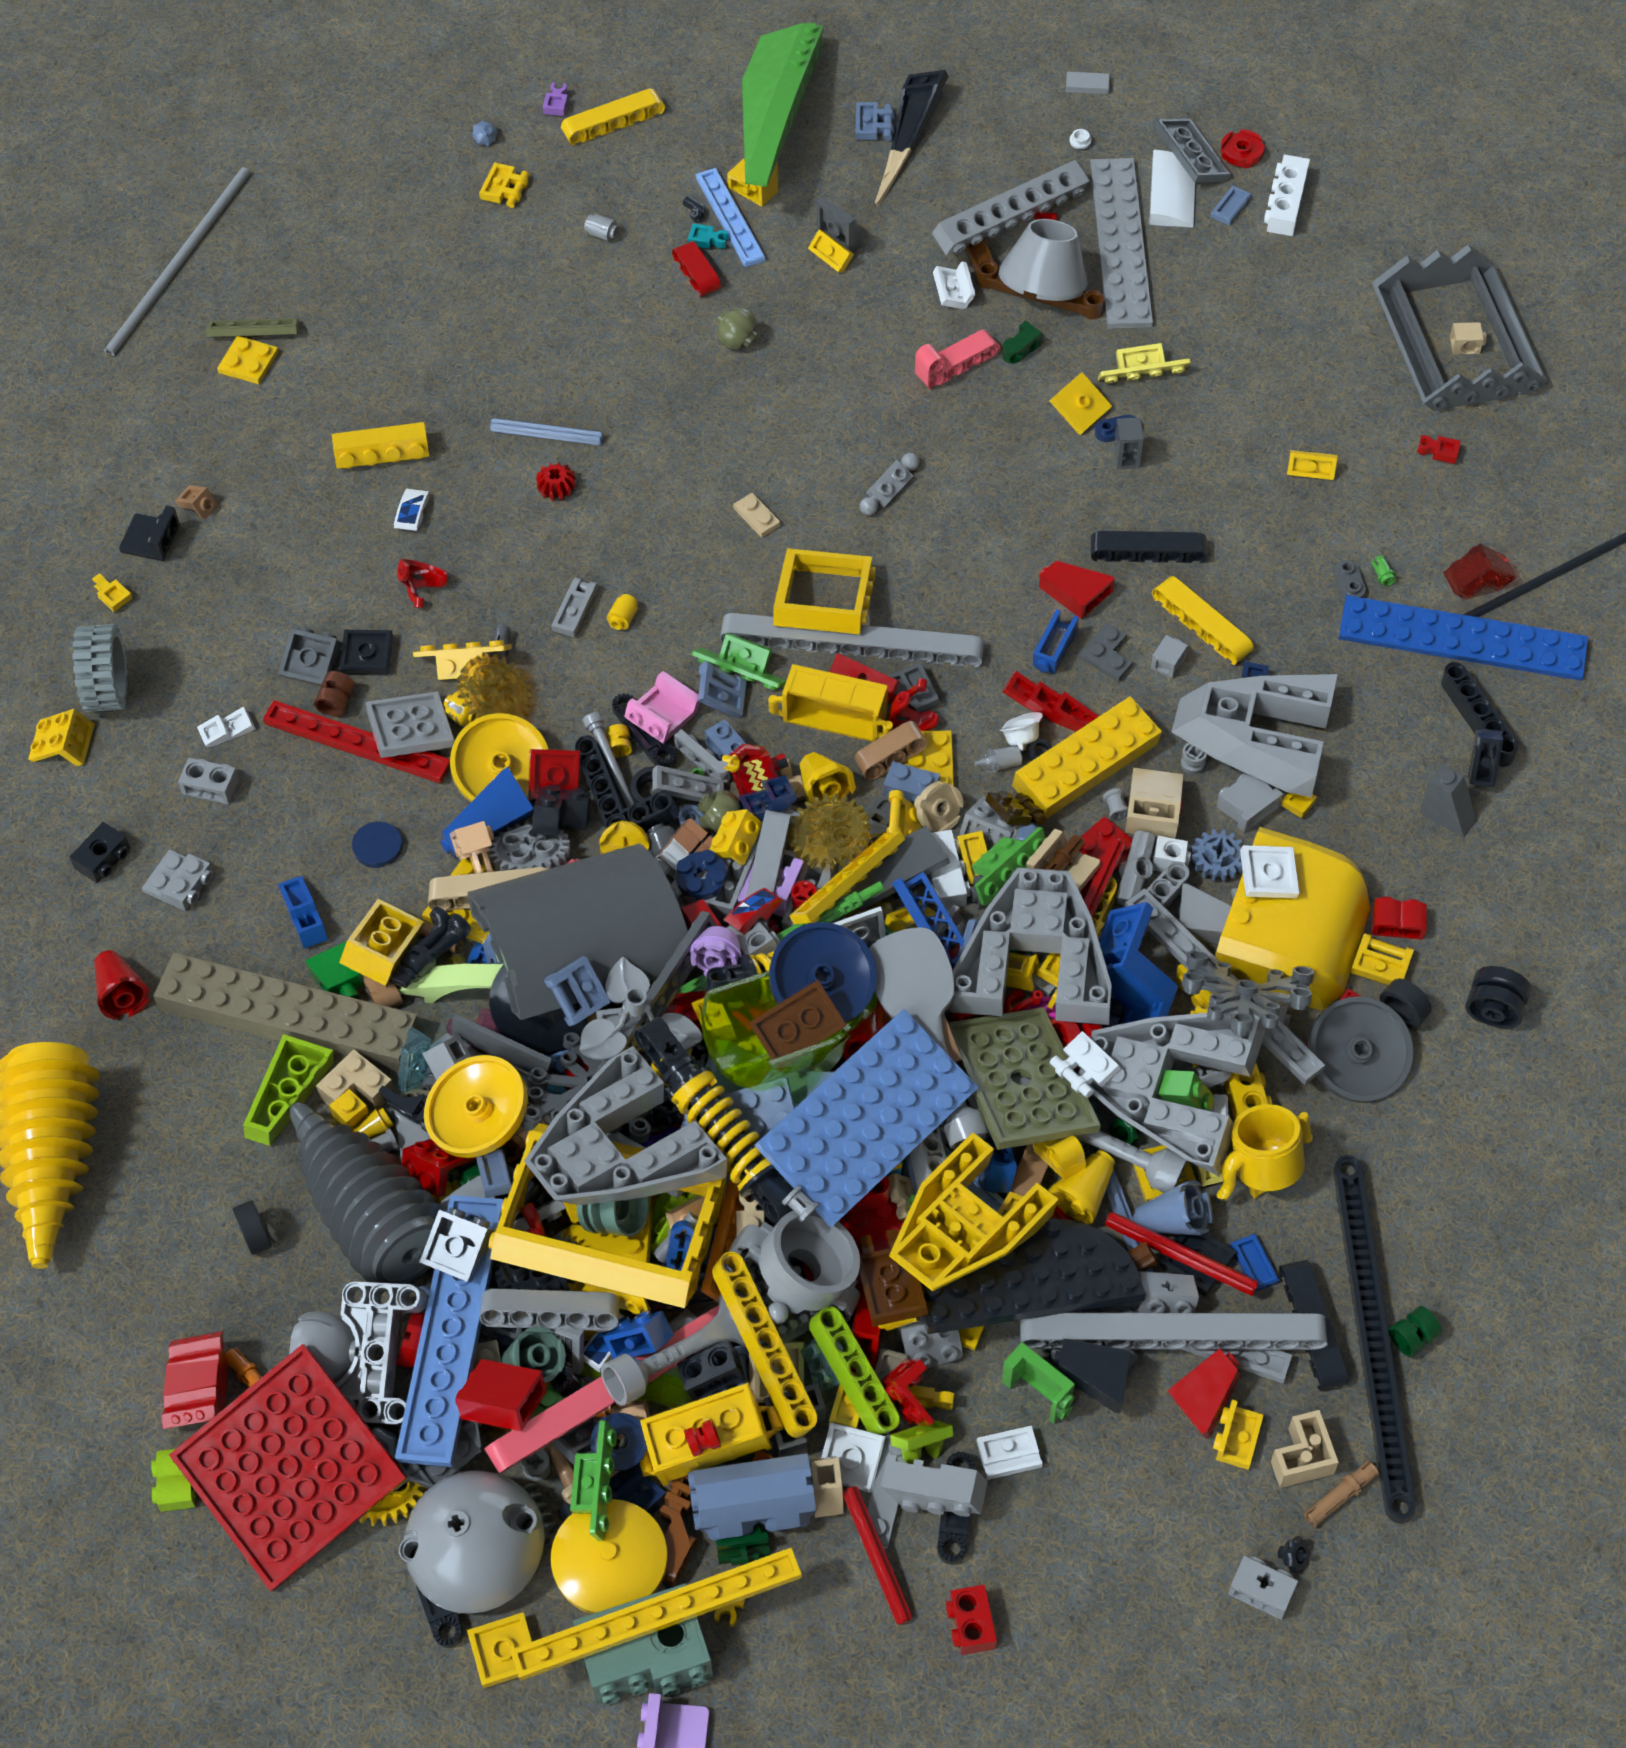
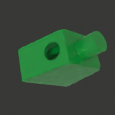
M347 941L305 960L310 975L323 991L360 999L356 989L364 986L362 975L339 963Z

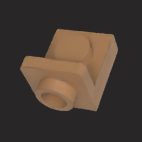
M189 485L175 500L180 508L195 510L200 519L203 520L218 506L217 501L206 487Z

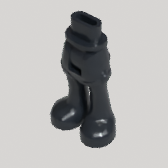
M437 906L434 907L430 912V918L433 923L431 932L419 943L412 945L408 949L400 965L396 967L397 973L391 980L403 988H407L412 982L419 981V977L421 978L428 974L437 965V960L444 952L470 933L471 927L469 923L458 914H453L450 917L444 909Z

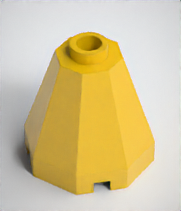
M812 752L805 755L799 763L806 800L811 808L816 809L817 807L822 812H830L844 806L849 800L847 798L849 792L853 794L856 789L853 772L848 767L822 754Z

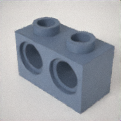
M726 719L705 730L706 747L713 752L718 761H722L723 755L731 754L741 744H746Z

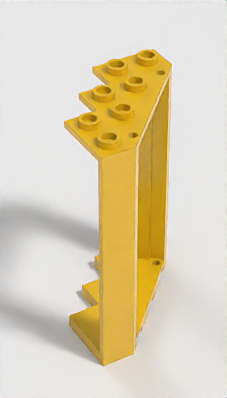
M539 1123L532 1131L530 1130L526 1138V1149L520 1164L516 1165L514 1171V1182L508 1198H505L503 1201L502 1215L495 1232H492L488 1247L492 1249L490 1259L685 1308L697 1290L701 1265L708 1255L712 1231L719 1220L727 1176L726 1178L677 1189L705 1196L682 1270L679 1271L514 1229L516 1216L521 1212L520 1208L524 1206L528 1183L535 1176L524 1160L549 1125ZM611 1141L625 1160L644 1150Z

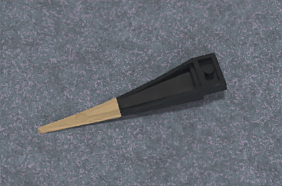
M946 70L910 74L907 77L901 90L898 117L887 166L875 200L877 206L881 205L943 96L942 89L949 77Z

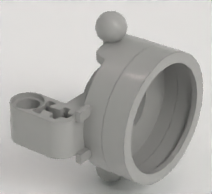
M814 1210L801 1222L799 1220L800 1216L795 1211H791L783 1216L774 1227L766 1222H763L761 1227L756 1225L744 1227L733 1241L728 1252L739 1254L744 1260L747 1269L753 1263L760 1267L761 1274L769 1286L767 1295L774 1302L767 1309L774 1324L784 1323L788 1318L789 1312L798 1314L803 1310H821L828 1306L838 1309L846 1323H848L860 1299V1293L854 1288L858 1282L855 1279L859 1273L860 1255L853 1237L839 1221L830 1227ZM797 1258L808 1265L813 1273L814 1281L808 1282L796 1274L788 1265L787 1259ZM723 1264L728 1272H733L729 1265ZM822 1317L825 1326L829 1327L828 1321Z

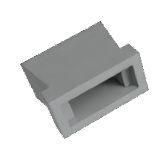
M1243 773L1236 783L1230 787H1224L1219 792L1217 808L1237 821V827L1245 833L1281 806L1283 793L1277 788L1272 790L1266 782Z

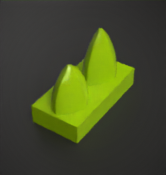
M934 1420L931 1426L918 1425L891 1434V1446L901 1449L903 1460L908 1464H914V1459L921 1460L923 1446H925L926 1451L932 1458L937 1459L943 1449L944 1439L953 1437V1427L950 1424Z

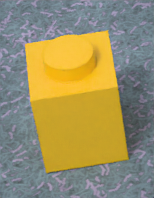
M350 1089L329 1105L333 1119L339 1125L350 1126L352 1132L369 1116L367 1105Z

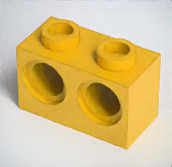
M1255 1063L1251 1077L1232 1073L1230 1078L1224 1081L1234 1121L1243 1111L1249 1109L1248 1104L1255 1106L1272 1104L1270 1096L1265 1094V1076L1263 1072L1259 1073L1257 1063ZM1241 1081H1247L1251 1085H1243Z

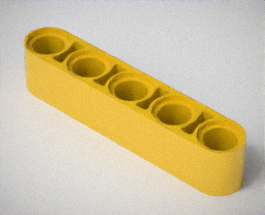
M650 88L570 116L561 123V130L569 143L574 146L576 145L575 143H583L594 139L597 135L601 134L602 136L615 131L614 129H622L633 125L636 121L640 120L641 122L654 117L653 115L658 113L662 114L665 110V105L657 92Z
M1170 576L1152 590V596L1155 601L1159 600L1163 604L1161 605L1172 615H1177L1180 618V622L1190 630L1196 631L1198 637L1207 644L1210 643L1214 646V650L1225 659L1228 658L1232 661V665H1236L1254 650L1253 643L1243 632L1176 577Z

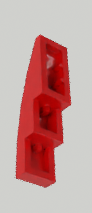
M1018 671L1011 675L1002 693L1027 709L1042 713L1043 718L1075 732L1099 717L1065 691L1062 694H1058L1043 682L1039 681L1035 684Z

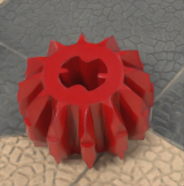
M560 461L556 465L550 462L549 467L542 466L541 472H538L536 476V485L543 498L550 496L551 501H553L555 497H559L562 501L563 495L570 497L571 491L575 490L576 484L575 474L570 470L569 466H562Z

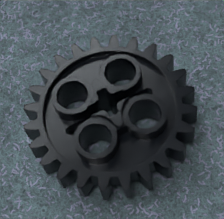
M550 1229L544 1236L578 1245L577 1241L572 1240L571 1235L564 1238L563 1231L554 1235L553 1229ZM497 1260L496 1264H493V1274L499 1289L550 1291L563 1289L569 1291L568 1283H577L575 1280Z

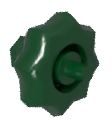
M1115 1118L1113 1124L1109 1127L1112 1137L1134 1146L1135 1141L1139 1138L1138 1129L1121 1118Z

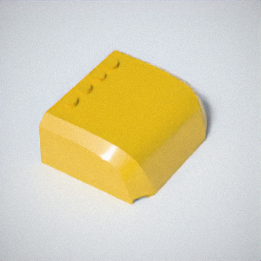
M1259 827L1252 846L1293 847L1299 895L1297 898L1246 897L1242 874L1220 937L1215 958L1220 962L1229 963L1231 965V973L1238 980H1251L1257 984L1268 982V971L1271 969L1284 972V978L1292 976L1294 967H1309L1314 970L1313 982L1309 985L1312 997L1311 1004L1308 1007L1324 1011L1344 994L1371 909L1366 883L1357 865L1346 856L1312 842ZM1276 989V990L1270 991V992L1290 994V991H1284V990H1277V989Z

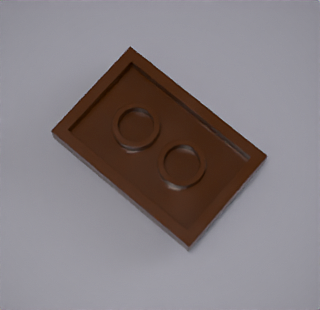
M816 980L749 1022L750 1027L777 1070L847 1027L819 980Z

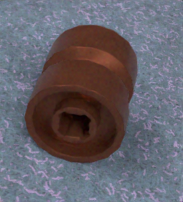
M330 671L326 673L321 689L314 701L315 708L324 715L343 716L349 703L348 700L355 688V682L352 678L341 672Z

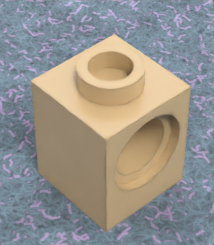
M1453 323L1450 334L1453 355L1480 354L1482 346L1486 344V333L1482 332L1481 323Z

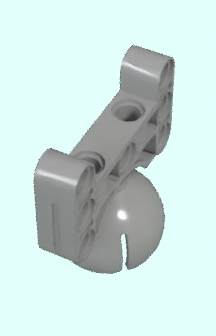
M350 1282L344 1287L342 1292V1318L326 1311H313L302 1314L298 1318L299 1323L293 1328L289 1354L301 1344H305L366 1424L402 1426L403 1417L398 1420L396 1410L401 1405L405 1408L407 1401L393 1398L401 1313H419L423 1311L428 1303V1295L423 1289L409 1284ZM362 1289L363 1297L356 1303L354 1300L355 1293ZM385 1291H389V1300L387 1303L382 1304V1294ZM415 1292L417 1299L413 1305L409 1306L408 1296ZM382 1347L384 1350L383 1357L376 1361L375 1352L378 1348ZM373 1404H376L378 1407L377 1414L371 1418L369 1409Z

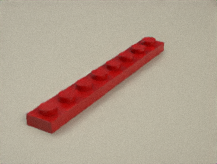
M273 700L263 717L265 725L439 784L443 782L450 769V759L427 751L381 758L373 733Z

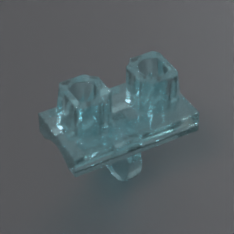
M816 1340L804 1344L801 1354L807 1362L813 1384L818 1383L821 1393L840 1385Z

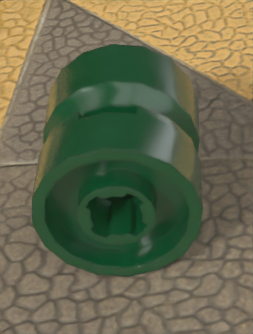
M1418 1306L1407 1314L1406 1319H1400L1389 1327L1388 1332L1397 1348L1410 1358L1424 1349V1343L1430 1344L1442 1335V1328L1430 1310L1424 1306Z

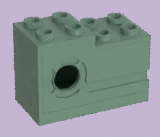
M685 1583L573 1620L574 1626L580 1625L687 1585ZM697 1617L583 1658L596 1703L603 1702V1705L614 1704L620 1700V1696L631 1693L633 1696L643 1694L652 1685L656 1694L671 1697L678 1694L680 1688L689 1685L692 1688L701 1687L709 1682L708 1679L713 1678L711 1660Z

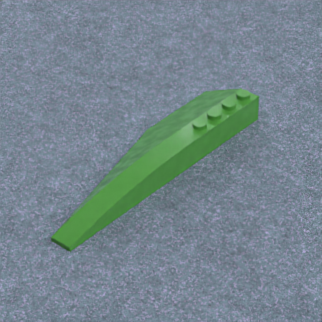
M801 23L762 35L758 41L742 79L745 184L768 186L820 56L823 44V26L816 25L815 23Z

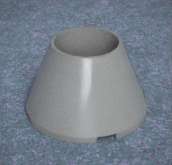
M1039 219L1032 221L1001 263L999 268L1000 279L1005 285L1018 293L1024 294V291L1037 294V299L1064 301L1083 295V291L1087 289L1088 280L1077 231L1070 225L1056 220Z

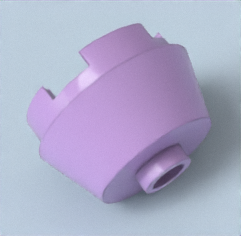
M720 926L707 928L691 945V963L693 967L697 965L704 971L703 975L706 977L707 971L711 968L737 965L741 956L737 935L731 930Z

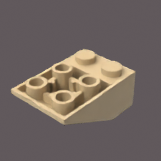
M1133 768L1125 833L1134 834L1135 831L1141 830L1150 832L1156 837L1163 836L1176 839L1183 774Z

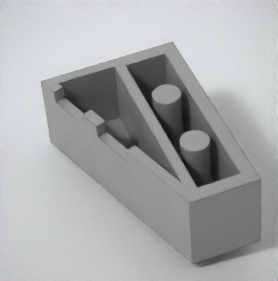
M888 1454L881 1488L901 1505V1509L912 1513L918 1512V1509L927 1510L938 1515H942L946 1511L964 1517L970 1516V1513L981 1514L988 1481L977 1470L941 1464V1468H930L923 1466V1460L914 1459V1464L899 1462L896 1455Z

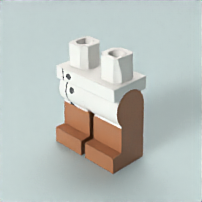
M692 818L683 822L669 842L655 857L665 876L669 874L674 878L670 886L677 890L678 896L682 894L676 882V866L678 861L688 856L692 850V853L709 850L713 839L711 836L704 838L708 833ZM705 872L698 873L695 876V878H701L705 874Z

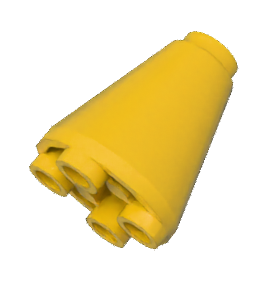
M1101 1150L1085 1159L1086 1169L1065 1180L1061 1178L1048 1190L1059 1199L1057 1206L1066 1215L1073 1218L1074 1221L1090 1225L1096 1219L1114 1169V1159L1108 1153Z

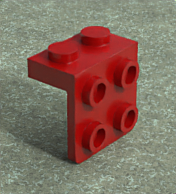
M428 1139L403 1148L401 1165L407 1167L411 1177L421 1182L423 1190L436 1197L446 1195L448 1170L474 1161L476 1157L461 1158L450 1155L443 1151L432 1139Z

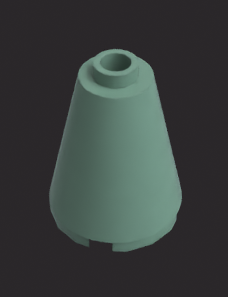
M538 1326L521 1332L503 1353L500 1360L501 1363L542 1371L544 1382L547 1383L552 1381L562 1371L566 1354L562 1341L556 1338L553 1334L554 1332L548 1328Z

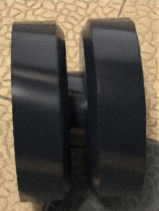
M1499 966L1482 967L1475 973L1465 1008L1467 1013L1480 1023L1499 1029L1515 1028L1521 1024L1526 1009L1525 1005L1532 988L1529 981L1514 970Z

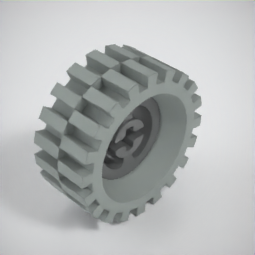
M117 624L76 627V633H74L75 641H73L74 653H72L74 660L73 672L75 673L77 696L80 698L79 703L83 711L95 712L125 709L127 704L128 670L126 669L127 658L120 628Z

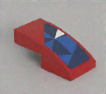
M766 888L760 889L738 904L726 916L724 921L745 935L759 917L767 920L783 900Z

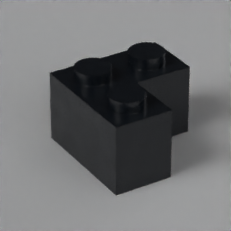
M556 785L542 786L534 804L532 833L557 837L560 827L586 830L590 815L591 792H585V790L580 788H573L571 790L561 789Z

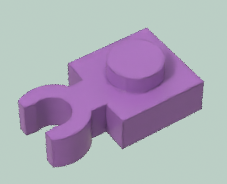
M555 82L551 84V93H546L543 114L565 115L568 103L566 83H563L561 89H556Z

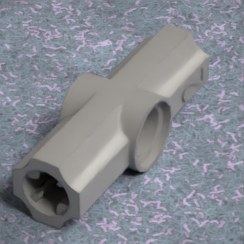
M1135 831L1128 858L1119 866L1121 882L1116 896V903L1125 907V903L1142 891L1145 879L1149 878L1153 873V865L1150 860L1156 843V836L1150 832Z

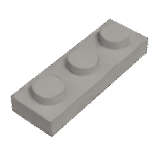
M659 765L653 768V792L656 793L663 791L669 793L670 796L700 802L707 793L711 795L716 791L724 790V780Z

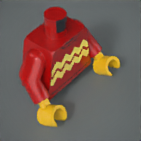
M741 744L731 754L722 756V761L728 763L724 770L731 771L739 795L763 790L761 781L778 777L777 771L789 767L784 753L771 758L765 747Z

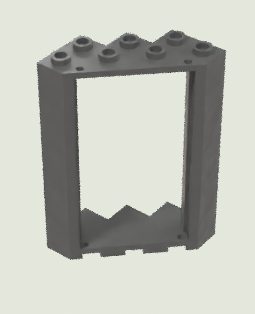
M1469 244L1451 258L1439 250H1436L1421 263L1406 255L1372 282L1422 402L1434 411L1530 394L1537 391L1547 382L1546 376L1493 261ZM1471 281L1511 370L1501 375L1492 368H1489L1473 381L1458 373L1444 384L1405 293Z

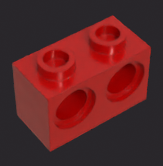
M985 1584L950 1590V1601H945L948 1619L954 1618L956 1629L951 1630L954 1648L960 1647L961 1655L996 1649L997 1639ZM963 1602H970L975 1608L967 1612L963 1611L959 1605ZM969 1630H976L980 1633L981 1637L977 1640H971L967 1638L965 1633Z

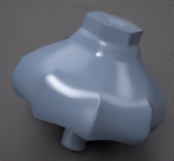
M481 120L478 124L473 125L471 136L478 145L489 147L490 144L496 142L498 131L492 123Z

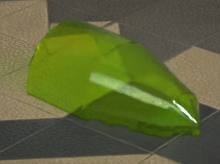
M769 971L707 991L701 1013L703 1038L709 1055L720 1073L734 1085L750 1088L821 1063L872 1015L878 998L874 991L865 1010L854 1020L847 1023V1027L823 1042L771 1060L749 1025L750 1021L778 1005L770 989Z

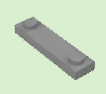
M891 1433L886 1434L867 1509L882 1546L887 1549L899 1504L881 1488L888 1454L896 1455L899 1462L905 1463L901 1449L891 1446Z

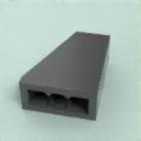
M1441 764L1428 782L1419 813L1462 838L1476 821L1475 813L1464 776Z

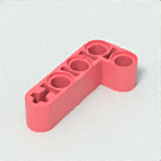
M980 330L940 352H937L931 344H925L916 352L915 374L932 390L933 386L941 385L952 379V376L960 375L969 370V367L972 365H978L997 355L1000 345L986 330Z

